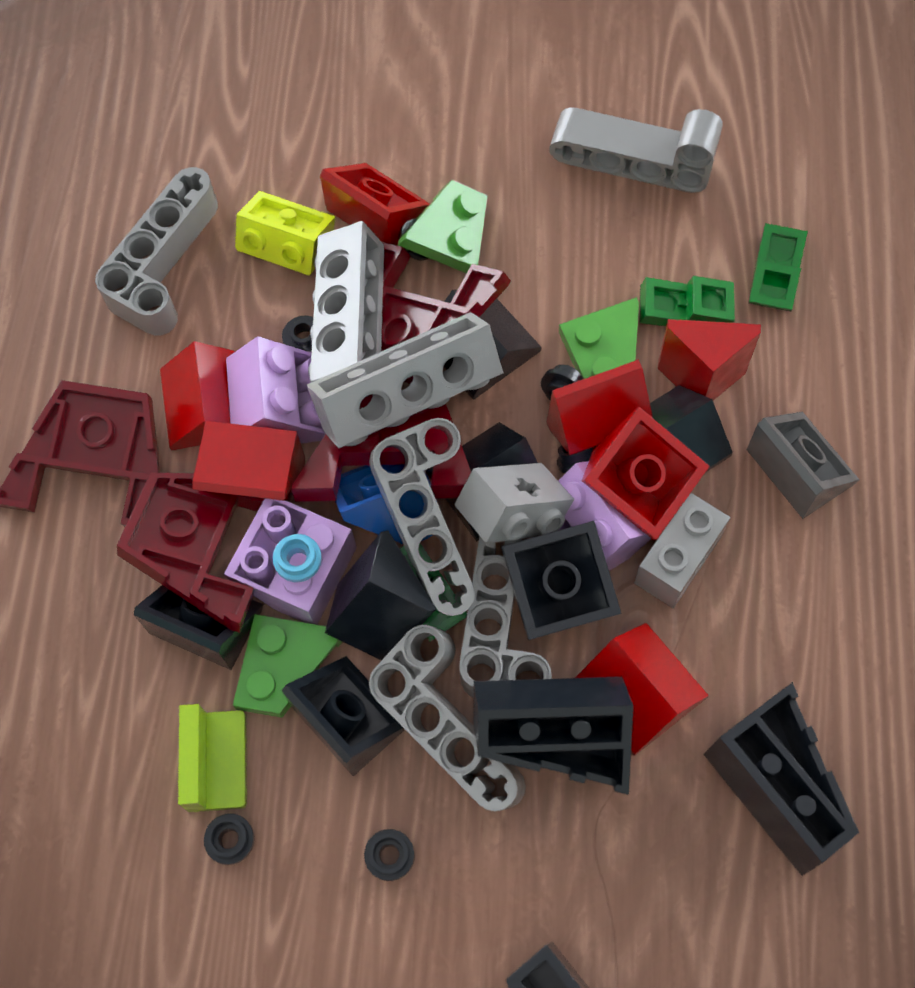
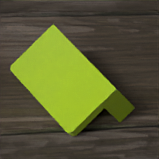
M199 704L179 705L178 805L186 811L197 812L242 809L246 807V714L242 710L206 712Z

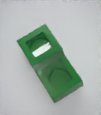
M765 223L748 303L789 312L792 311L808 231Z
M692 276L689 282L685 284L646 277L640 285V323L666 326L668 319L733 323L735 321L734 282Z

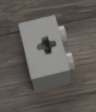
M542 463L473 468L454 505L485 543L537 537L558 531L564 524L565 515L572 505L574 498Z
M690 493L640 564L634 584L674 609L721 539L731 517Z

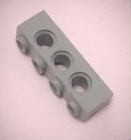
M363 221L318 236L317 255L314 259L316 281L315 290L312 295L314 317L313 326L310 330L312 340L311 363L308 367L310 382H314L381 352L384 244Z
M470 312L307 384V388L324 433L338 448H341L343 446L357 445L365 441L369 434L384 427L401 425L409 419V416L426 408L440 407L446 404L450 397L465 390L482 388L489 383L490 379L503 374L490 324ZM454 357L450 368L442 372L447 360ZM413 376L410 386L401 390L403 382L408 377ZM373 394L371 402L366 407L359 409L361 401L366 396Z

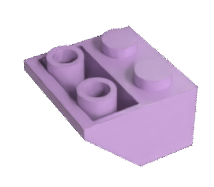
M257 336L227 357L230 423L297 431L300 443L321 441L325 433L307 388V384L311 383L308 373V367L311 363V352Z
M589 461L579 462L558 480L574 498L572 505L565 515L564 524L559 530L594 521L610 571L633 556L651 538L582 482Z
M265 498L229 563L224 576L233 582L254 587L253 596L274 610L301 622L317 625L357 548L352 529L288 501ZM289 535H307L320 548L322 555L321 566L317 573L306 581H287L277 573L273 565V552L276 545ZM302 553L294 554L289 563L293 566H300L305 562L306 555Z

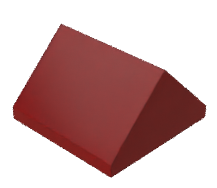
M367 163L322 169L320 174L326 210L349 225L363 221L383 243L398 246L401 227L407 221L417 219L424 209L430 205V203Z
M668 319L658 359V370L676 387L681 385L714 401L746 374L761 334V324Z
M193 341L160 368L168 440L171 451L200 446L206 421L230 423L226 358L236 351Z
M639 359L552 390L546 423L551 433L569 455L597 446L637 407L643 409L653 418L644 372Z
M637 407L593 449L582 482L652 540H657L710 466L643 409Z
M206 421L193 476L192 490L285 501L293 482L305 466V455L297 431Z
M647 623L613 638L575 677H623L633 703L631 753L634 756L709 696Z

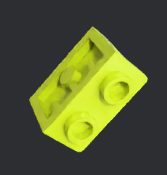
M259 191L236 214L235 248L239 252L306 275H311L315 270L314 259L317 251L318 236L334 231L335 216Z

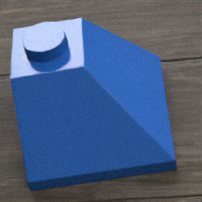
M404 464L381 466L388 473L396 474L402 471ZM364 465L341 474L335 503L343 520L378 535L380 532L388 530L394 541L403 544L372 474L370 465ZM426 475V478H427V480H428V482H429V485H430V487H431L430 479H429L428 476ZM406 491L399 501L400 511L408 518L418 517L424 507L422 497L414 491ZM427 535L421 541L430 538L432 535Z

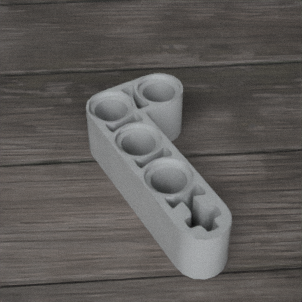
M567 108L560 113L549 151L553 158L568 165L695 193L703 191L708 185L723 122L714 112L702 109L692 110L687 113L682 130L676 131L584 109Z
M188 167L177 173L99 268L95 277L97 288L108 309L118 317L154 336L169 333L178 322L177 311L166 287L161 284L162 280L205 228L218 209V202L210 178L203 169ZM125 286L122 290L115 291L116 289ZM160 306L158 309L154 311H148L152 307Z
M435 418L381 441L371 452L369 463L418 580L437 611L445 615L455 616L464 613L470 608L474 600V588L423 470L453 457L460 448L461 437L454 423L447 419ZM429 429H440L446 434L448 447L443 454H433L425 446L424 438ZM394 447L403 453L405 464L401 472L396 474L388 473L382 468L379 459L383 449ZM406 491L418 493L424 502L423 511L418 517L413 519L406 517L400 511L399 501ZM427 535H434L441 541L443 550L439 559L427 563L419 555V543ZM451 563L453 569L443 572L449 584L460 586L461 591L455 594L456 603L452 605L446 600H439L438 595L445 591V587L440 576L434 575L429 579L428 571L441 570Z
M479 536L472 580L475 594L473 603L467 612L459 663L461 685L464 691L473 698L474 680L469 677L468 673L477 664H485L493 669L495 674L488 681L516 680V677L524 671L536 672L541 679L552 678L551 668L541 655L507 649L515 594L504 556L496 555V542L485 543ZM522 539L505 541L504 546L522 541ZM490 575H499L506 579L507 584L499 590H492L483 584V580ZM484 619H493L500 624L501 629L496 634L483 635L475 627Z
M420 625L412 628L372 671L369 680L371 694L480 806L490 811L513 808L520 803L525 795L526 785L524 777L514 765L478 756L473 724L432 685L454 659L456 649L453 639L445 631L433 626ZM429 636H435L439 645L438 653L435 658L426 662L421 657L420 646L424 639ZM400 671L405 677V689L399 696L394 697L388 690V680L393 673ZM433 704L439 711L440 720L437 727L429 732L421 723V714L425 707ZM463 738L471 741L475 750L474 759L467 766L458 763L454 753L457 743ZM489 760H490V761H491V765H489V766L486 767V765L488 764V762H489ZM483 769L494 779L506 778L508 782L505 784L504 790L508 796L494 798L491 794L495 789L494 783L486 775L476 776L475 779L473 775Z

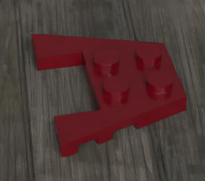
M383 243L381 351L472 312L480 317L509 286L511 280L504 271L472 264L450 303L398 290L394 286L411 256L403 247ZM413 376L408 377L404 382L411 384Z
M61 380L32 427V430L35 432L22 453H17L9 465L11 471L0 487V507L35 512L45 468H53L130 481L120 523L125 527L150 473L160 472L152 398L148 393Z
M373 394L366 396L361 401L359 409L366 407L371 402ZM444 404L437 408H426L409 416L405 423L395 427H384L369 434L365 441L353 446L338 448L325 434L292 484L291 489L295 502L336 501L343 466L370 465V454L377 444L388 437L430 419L443 418L453 423L447 405ZM435 428L429 429L426 432L424 442L427 449L433 454H443L448 447L446 434L440 429ZM461 443L460 448L453 457L433 466L431 489L435 499L458 498L471 474ZM388 447L382 450L379 459L381 465L405 464L404 455L399 449Z
M151 472L117 543V556L230 630L240 633L253 599L254 587L209 575L236 507L258 512L265 498L192 490L194 473ZM292 489L290 490L285 501L290 502L291 497L293 495Z

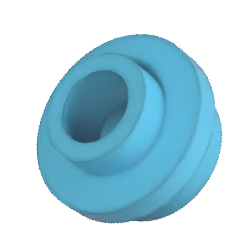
M293 534L283 538L276 545L273 552V565L277 573L290 582H303L310 579L317 573L322 562V555L318 544L311 537L303 534ZM302 553L306 555L305 562L300 566H293L289 563L294 554Z

